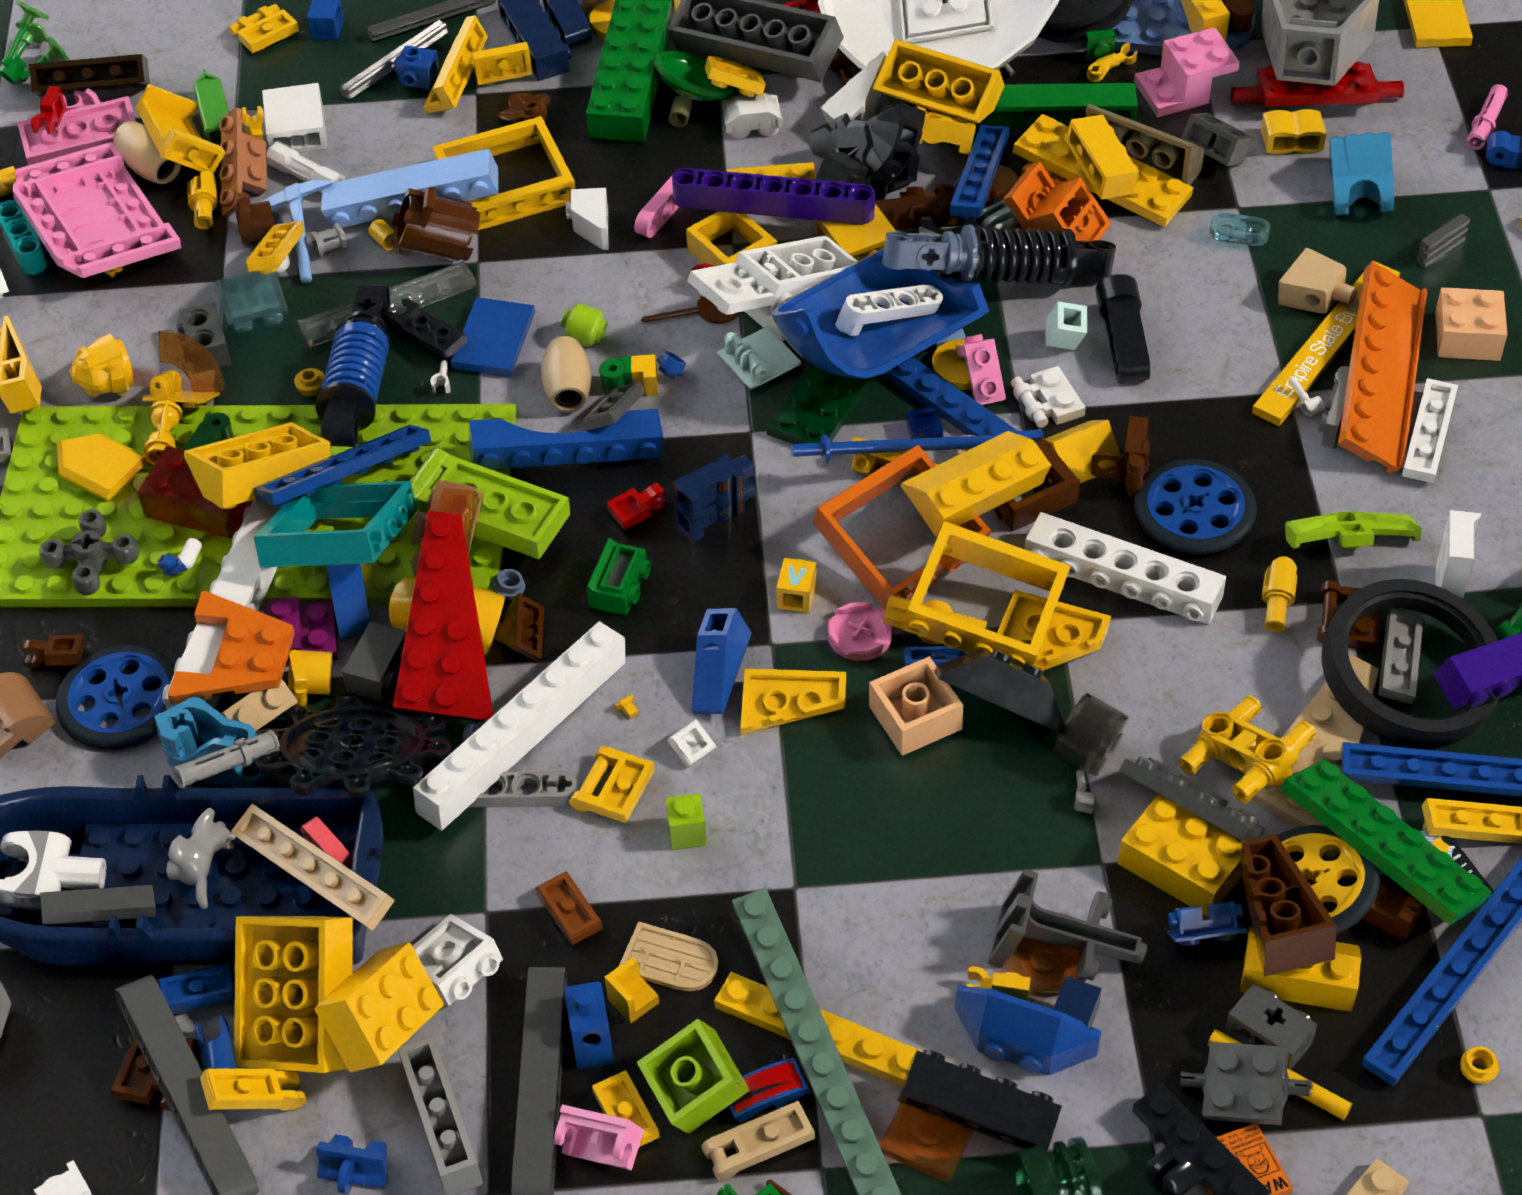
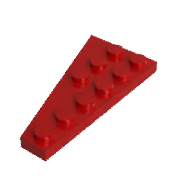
M428 510L393 708L394 710L483 721L486 723L494 716L463 517L461 514Z

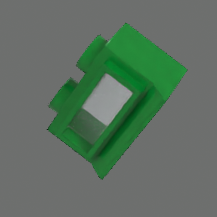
M608 538L587 585L589 608L627 616L631 605L638 602L642 579L646 580L650 573L651 561L647 560L646 549L620 544Z

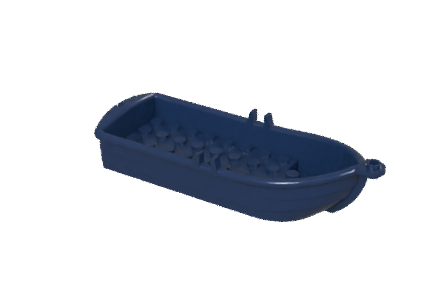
M137 775L135 788L59 786L27 789L0 795V845L2 837L10 832L50 831L64 834L71 840L69 856L104 858L106 860L104 888L153 885L156 906L155 917L151 918L138 915L136 919L118 920L116 915H110V920L42 925L40 910H25L0 904V942L33 960L54 965H221L230 962L231 965H235L236 916H351L237 837L231 841L235 846L232 850L219 849L213 855L207 876L208 907L207 909H202L196 900L195 885L188 886L179 880H170L167 876L166 868L170 860L168 852L172 841L179 835L186 839L190 838L195 822L207 808H212L215 811L213 822L222 821L231 832L250 805L254 804L303 838L300 827L314 817H318L349 852L352 858V865L349 869L377 887L381 862L375 860V856L378 857L383 854V824L376 795L370 790L366 797L355 799L349 797L344 787H320L307 795L295 793L292 787L179 788L170 775H164L162 788H147L143 775ZM0 849V879L20 874L26 868V862L19 861V858L8 856ZM61 888V891L80 890V889H65V888ZM354 918L353 964H357L363 959L367 927Z

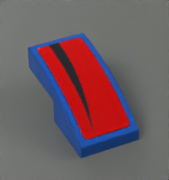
M790 1058L743 1075L742 1077L750 1091L730 1104L729 1107L734 1119L741 1123L771 1105H774L777 1109L782 1108L811 1090L797 1059Z

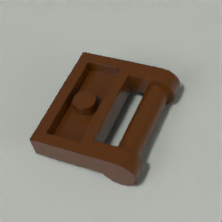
M1325 581L1322 583L1320 593L1323 598L1322 626L1318 628L1317 635L1320 643L1323 644L1329 623L1336 613L1337 602L1344 603L1347 598L1361 588L1341 586L1336 581ZM1381 610L1362 617L1351 627L1348 636V648L1378 650Z

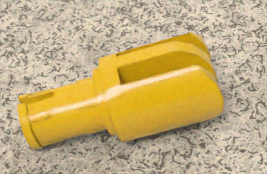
M203 171L200 173V176H195L190 182H187L189 208L194 211V225L198 229L206 230L209 229V226H213L212 211L217 207V184L215 175L212 172Z
M1287 556L1278 557L1273 560L1264 574L1261 597L1267 604L1264 628L1271 632L1284 631L1287 607L1295 602L1297 566Z

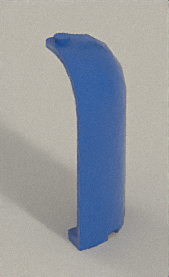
M884 248L783 302L771 312V315L785 340L805 361L828 373L851 379H866L886 373L990 312L979 283H964L952 277L944 278L936 270H895L882 265ZM917 285H931L937 288L943 295V300L934 314L864 324L859 335L850 336L847 333L841 332L835 325L846 298L852 294Z

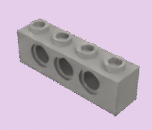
M434 1035L401 1046L398 1049L402 1068L445 1195H455L483 1185L479 1165Z

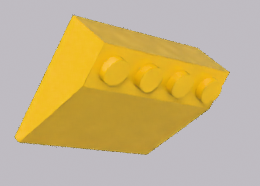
M236 916L234 1056L237 1067L274 1068L275 1070L315 1073L348 1069L314 1008L352 974V917Z

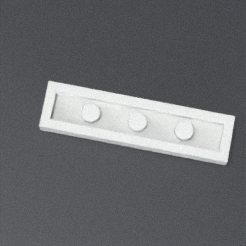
M1427 378L1402 473L1403 477L1434 483L1458 385Z

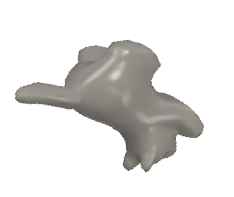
M207 808L197 819L191 830L192 835L190 838L186 839L179 835L172 841L168 852L170 860L166 868V873L170 880H179L188 886H196V900L202 909H207L208 907L207 876L213 855L219 849L232 850L235 846L231 841L236 838L222 821L213 822L215 811L212 808Z

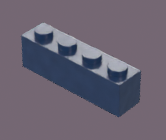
M497 0L499 17L515 43H528L532 71L538 81L570 72L568 61L572 59L570 48L567 43L563 44L558 28H553L551 25L550 16L547 11L543 12L540 0Z

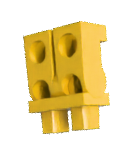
M915 104V108L926 111L921 131L923 134L919 144H922L923 140L929 144H937L939 142L956 144L958 153L970 155L976 129L974 122Z

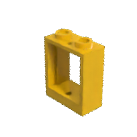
M717 211L686 229L688 251L701 263H708L712 266L736 262L739 252L728 258L711 243V241L732 229L736 230L752 244L741 251L777 245V240L744 213Z

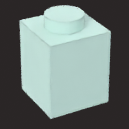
M1058 301L1046 317V346L1075 350L1087 334V306Z

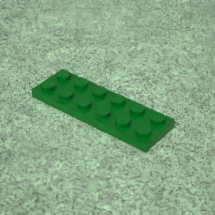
M1322 759L1284 781L1280 789L1450 926L1486 903L1493 891L1486 887L1477 876L1463 869L1448 853L1439 850L1430 843L1420 831L1411 828L1397 817L1392 809L1383 806L1369 795L1364 787L1354 783L1345 776L1336 765Z

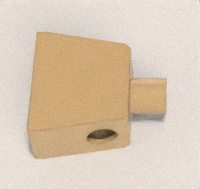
M1305 248L1279 280L1278 304L1325 314L1336 301L1351 305L1355 300L1357 288L1346 284V267L1343 264L1314 250Z

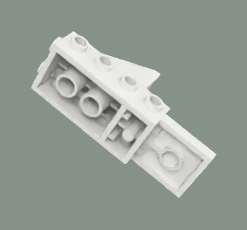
M825 235L740 251L734 263L690 271L687 282L696 288L700 295L706 297L717 306L720 312L728 315L744 311L763 328L768 326L781 341H784L785 338L774 322L771 312L788 299L858 261Z

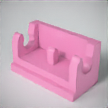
M567 1105L561 1106V1115L554 1135V1144L560 1146L563 1144L561 1153L632 1171L644 1132L643 1128L628 1119Z

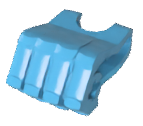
M1367 132L1360 135L1348 134L1344 137H1331L1329 139L1330 173L1333 178L1335 215L1350 214L1349 206L1359 197H1368L1379 205L1380 212L1394 211L1391 134L1389 132L1378 134Z
M199 697L187 698L178 705L154 716L158 737L162 742V750L172 771L174 766L233 745L235 740L240 738L249 739L257 736L256 731L251 725L224 717ZM255 759L251 765L233 767L200 781L207 784L227 785L235 788H261L269 780V776L260 773L256 765L257 759ZM243 769L259 771L255 776H246L242 772Z

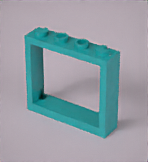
M411 481L324 485L317 488V491L312 495L298 496L290 499V503L282 506L253 536L260 568L374 563L418 510L419 502L418 498H414ZM373 517L363 530L305 532L316 519Z

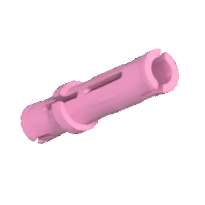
M1497 84L1491 87L1480 114L1472 122V130L1466 141H1469L1467 145L1470 148L1476 150L1483 148L1487 137L1493 133L1496 127L1495 120L1508 96V93H1506L1508 90L1505 86Z

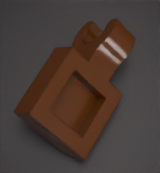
M49 635L48 641L25 640L22 652H33L36 655H27L24 664L26 667L34 668L40 666L45 660L46 665H59L62 667L80 665L85 647L83 635Z

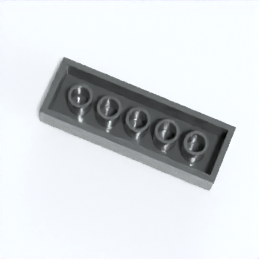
M681 0L667 27V31L677 49L706 56L722 57L740 64L817 82L822 81L844 38L835 16L763 0Z

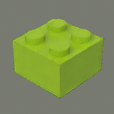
M696 1019L637 1061L639 1068L671 1125L688 1134L750 1091L715 1029L699 1019Z

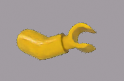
M1125 43L1121 47L1120 53H1112L1095 60L1088 67L1086 73L1088 81L1091 83L1101 82L1107 72L1119 66L1121 62L1125 65L1134 64L1137 59V50L1132 56H1125L1130 50V43Z

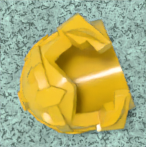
M111 333L98 338L88 347H80L69 370L72 382L81 387L91 397H98L99 394L111 391L123 397L133 386L132 366L126 348L122 341L114 339Z

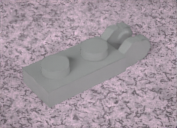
M1341 366L1336 371L1334 377L1335 384L1332 392L1330 391L1326 404V410L1330 412L1329 414L1323 413L1318 431L1324 432L1323 446L1334 448L1337 441L1349 374L1348 366Z

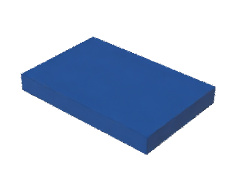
M476 297L463 329L467 343L453 354L451 359L452 369L511 377L535 314L534 305Z

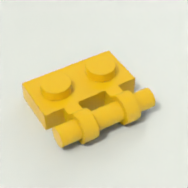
M273 4L269 7L263 6L258 8L257 13L248 17L242 16L236 19V23L228 26V29L232 36L238 35V40L253 54L298 32L299 26L298 22L284 9L280 10L277 4Z

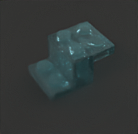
M259 271L215 280L228 330L235 329L236 334L253 330V324L265 322V326L282 323L283 317L288 315V307L283 297L277 271L269 274H259Z

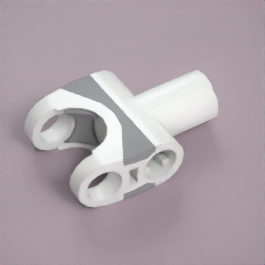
M17 831L5 834L0 845L1 851L8 856L19 858V861L26 862L27 866L20 874L0 879V904L25 910L41 911L40 892L61 891V888L80 890L104 888L106 860L104 858L69 856L71 840L66 835L58 832Z

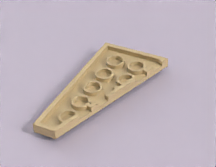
M1349 653L1350 663L1356 676L1373 695L1379 669ZM1326 681L1281 737L1283 738L1301 720L1310 723L1316 731L1314 733L1316 738L1308 743L1299 753L1298 761L1292 766V775L1322 759L1336 765L1341 770L1342 743H1360L1364 727L1350 717L1340 706ZM1283 784L1264 786L1250 799L1251 802L1295 827L1325 826L1280 789Z

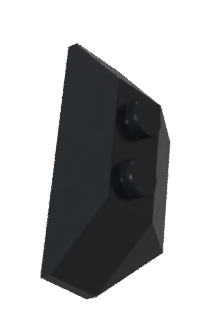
M982 648L936 666L934 673L938 679L1061 734L1064 733L1066 727L1051 684L1042 675L1043 669L1028 662H1025L1023 666L1012 662L1013 656L997 648H994L993 652Z

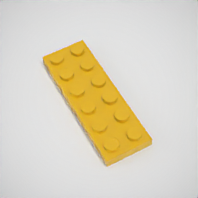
M1042 114L1014 143L1012 153L1032 163L1040 161L1044 168L1065 179L1073 180L1081 177L1088 189L1097 194L1066 143L1068 126ZM1129 156L1139 170V179L1136 181L1134 192L1131 195L1109 198L1107 200L1165 228L1192 196L1194 187Z

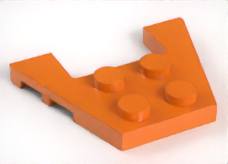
M202 591L194 613L196 623L226 626L210 674L175 672L168 693L170 704H179L185 698L197 696L211 699L213 694L234 691L236 695L279 688L295 636L293 625L210 592Z

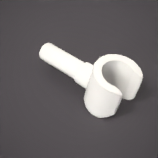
M445 360L441 361L439 373L431 377L430 382L433 393H436V388L440 385H444L446 393L451 391L449 379L446 375L448 362Z
M1295 376L1288 380L1301 400L1300 409L1303 415L1310 417L1320 414L1325 407L1321 397L1309 398L1307 392L1304 391Z

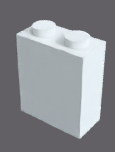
M319 83L262 90L266 136L269 147L277 141L298 152L328 148Z

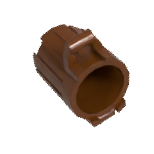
M427 187L424 191L408 188L402 200L399 213H395L393 216L392 225L396 226L395 239L390 240V246L399 248V253L402 255H409L411 251L457 262L459 260L467 261L474 249L467 246L470 244L473 234H478L480 212L476 211L477 208L472 207L471 203L437 196L435 188Z

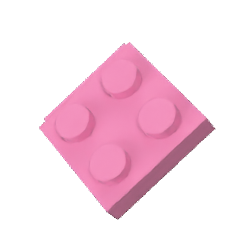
M1211 28L1164 40L1161 67L1135 73L1134 83L1155 115L1160 117L1209 104L1212 78L1238 71L1240 62L1217 29Z

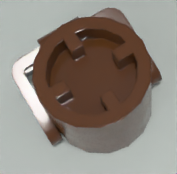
M245 192L238 193L237 207H234L242 243L244 245L259 242L275 225L270 202L264 201L250 204L249 194Z

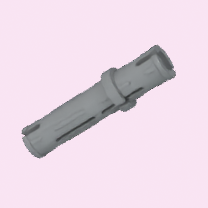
M272 730L247 740L242 738L235 740L233 745L174 766V779L180 788H184L194 782L209 778L240 765L246 767L259 757L279 751V740Z

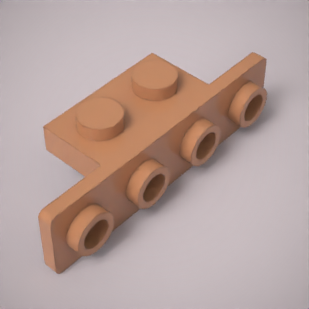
M238 107L224 115L219 124V129L221 130L220 146L226 152L221 160L220 203L222 216L227 218L235 212L234 207H237L238 193L242 192V189L258 195L263 194L267 190L266 141L242 132V109Z

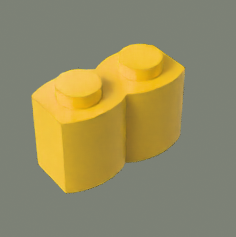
M1303 109L1291 113L1285 110H1273L1263 114L1261 133L1266 152L1276 155L1288 154L1294 151L1312 154L1324 150L1327 134L1320 111Z

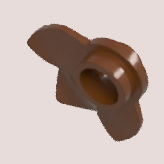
M528 93L514 94L508 99L510 107L498 113L497 117L502 121L510 123L540 116L545 121L547 118V106L551 103V98L545 93L534 97Z

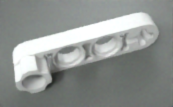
M917 285L852 294L846 298L835 325L841 332L847 333L850 336L859 335L864 324L934 314L943 300V295L937 288L931 285Z

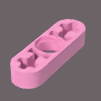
M672 176L637 215L634 225L636 233L652 238L679 208L673 202Z

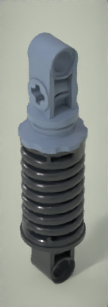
M964 225L960 234H954L952 231H944L942 235L891 231L886 233L882 265L895 270H940L943 274L958 272L962 282L975 281L976 279L987 282L991 278L994 282L1003 280L1009 283L1014 280L1016 283L1023 281L1033 283L1036 281L1038 284H1043L1047 281L1049 284L1068 286L1072 282L1074 275L1097 278L1111 276L1116 245L1103 240L1077 241L1071 229H1062L1055 232L1052 229L1045 231L1041 229L1031 230L1029 228L1022 230L1019 228L1009 229L1007 227L998 229L997 227L987 228L984 226Z

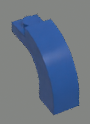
M361 564L326 565L340 639L363 635L372 619Z

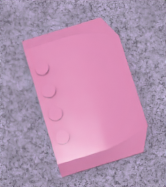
M113 142L16 169V183L13 184L15 201L57 266L81 278L181 248L180 238L169 222L163 223L125 168L124 158Z

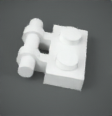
M1059 366L1031 374V385L1024 383L1021 377H1015L1011 381V386L1014 389L1013 395L1018 402L1024 404L1027 417L1030 421L1035 422L1039 428H1043L1048 424L1049 420L1047 418L1052 417L1056 425L1085 416V405ZM1040 398L1042 403L1037 402L1035 399Z

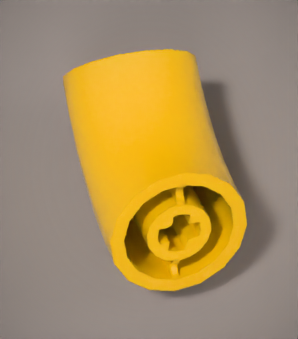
M411 576L402 579L395 586L390 596L389 618L393 628L407 630L416 577ZM474 587L484 654L486 656L500 619L505 595Z

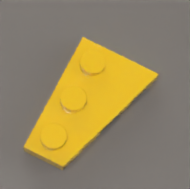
M745 668L740 726L741 735L844 709L846 672Z

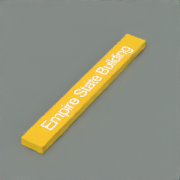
M1372 261L1377 265L1388 269L1394 275L1398 277L1400 276V272L1393 270L1387 266H1384L1378 262ZM1364 272L1353 284L1357 288V294L1353 303L1349 305L1338 302L1253 405L1252 414L1280 426L1301 401L1288 380L1295 376L1304 391L1308 392L1353 337Z

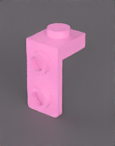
M982 334L965 337V344L956 345L958 358H966L974 400L981 405L1005 400L1006 395L995 340H983Z

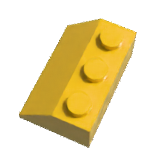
M1249 927L1240 993H1246L1251 985L1255 983L1262 989L1274 992L1280 1000L1352 1012L1359 986L1360 948L1357 945L1336 942L1334 960L1264 977L1253 927Z

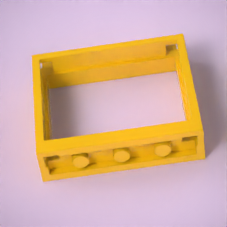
M542 116L432 146L434 160L488 148L492 156L541 143L558 177L475 201H463L471 203L472 207H476V211L480 212L478 230L566 205V202L571 201V189H575V181ZM565 190L566 194L560 195V192Z
M944 521L907 609L902 630L966 653H972L982 648L993 652L994 648H997L1013 656L1012 662L1023 666L1025 662L1034 665L1064 587L1070 565ZM943 554L1050 592L1030 645L922 606Z

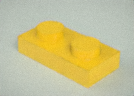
M626 1070L592 1085L593 1094L604 1114L628 1119L644 1129L639 1147L660 1138L659 1130Z

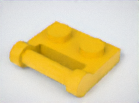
M600 746L594 756L596 761L579 791L573 792L569 804L577 811H590L626 824L655 772V764L652 761L607 746ZM615 766L598 797L592 795L606 769Z

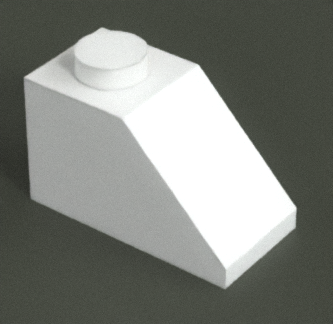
M606 188L571 189V201L566 202V218L572 219L573 231L602 250H609Z

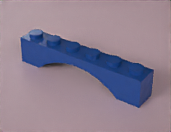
M658 409L627 411L615 424L574 433L532 431L513 425L501 418L469 420V448L471 463L488 469L616 462L638 459L647 460L662 458L663 432Z

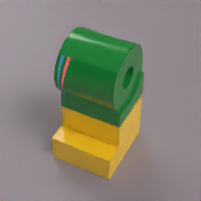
M655 354L611 358L600 364L601 386L605 393L609 394L616 387L639 382L642 383L646 396H658V371Z

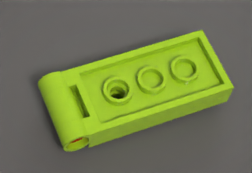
M441 449L432 450L410 480L414 498H418L419 502L417 512L428 513L430 509L428 498L431 490L435 489L437 480L474 486L484 495L474 536L536 559L541 558L570 516L568 497L449 455Z

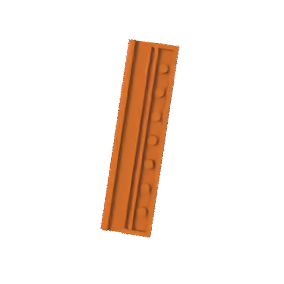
M1371 262L1364 269L1338 445L1367 462L1377 461L1385 466L1386 473L1391 474L1393 471L1397 473L1405 465L1427 289L1420 290L1394 275L1388 269Z

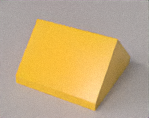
M1090 420L1045 438L1047 443L1080 480V483L1097 477L1091 474L1092 454L1096 452L1120 454L1109 420ZM1103 460L1098 463V466L1105 471H1112L1117 467L1110 460Z

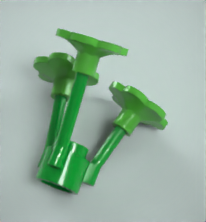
M16 0L15 4L22 8L24 14L21 20L16 22V27L19 30L0 66V75L12 84H16L19 79L26 82L30 76L29 68L27 70L24 69L26 63L19 57L26 46L31 45L32 41L37 44L47 42L50 48L42 54L43 58L36 63L52 62L56 58L61 61L69 60L65 51L57 44L54 38L49 37L41 25L33 23L34 18L48 20L49 16Z

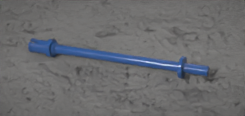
M1006 428L1004 431H1010L1030 439L1044 437L1041 429L1015 431L1014 428ZM822 434L820 443L791 444L792 457L821 456L823 463H829L831 455L907 452L916 445H919L923 451L972 449L998 435L830 442L828 435Z

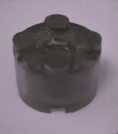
M1086 693L1075 705L1065 724L1067 726L1063 735L1059 734L1053 747V753L1097 777L1107 761L1105 756L1108 751H1114L1123 736L1121 732L1129 716L1095 696Z

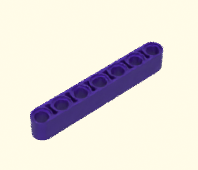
M681 168L672 174L673 202L682 208L851 224H867L875 217V190L866 184L694 168Z

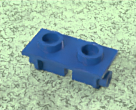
M1233 901L1208 904V918L1204 919L1201 906L1175 908L1174 912L1168 913L1170 928L1175 927V929L1167 930V934L1174 942H1179V945L1182 946L1197 945L1201 943V939L1213 937L1217 941L1234 940L1237 938L1236 934L1247 933V929L1237 921V919L1243 918L1241 904H1234Z

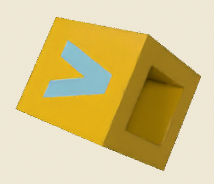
M783 559L776 587L777 609L810 613L817 584L816 562L803 559Z

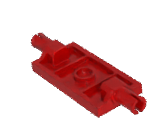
M1355 62L1335 86L1277 80L1273 67L1270 65L1266 68H1257L1256 79L1258 84L1256 86L1231 87L1230 93L1232 105L1257 103L1258 106L1278 107L1379 103L1382 98H1403L1404 83L1402 80L1378 82L1370 63L1365 64L1363 62Z

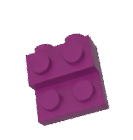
M298 596L265 601V610H260L259 612L289 623L294 627L295 636L290 652L291 650L332 652V661L338 660L336 616L333 601L300 605ZM289 656L285 667L289 666Z

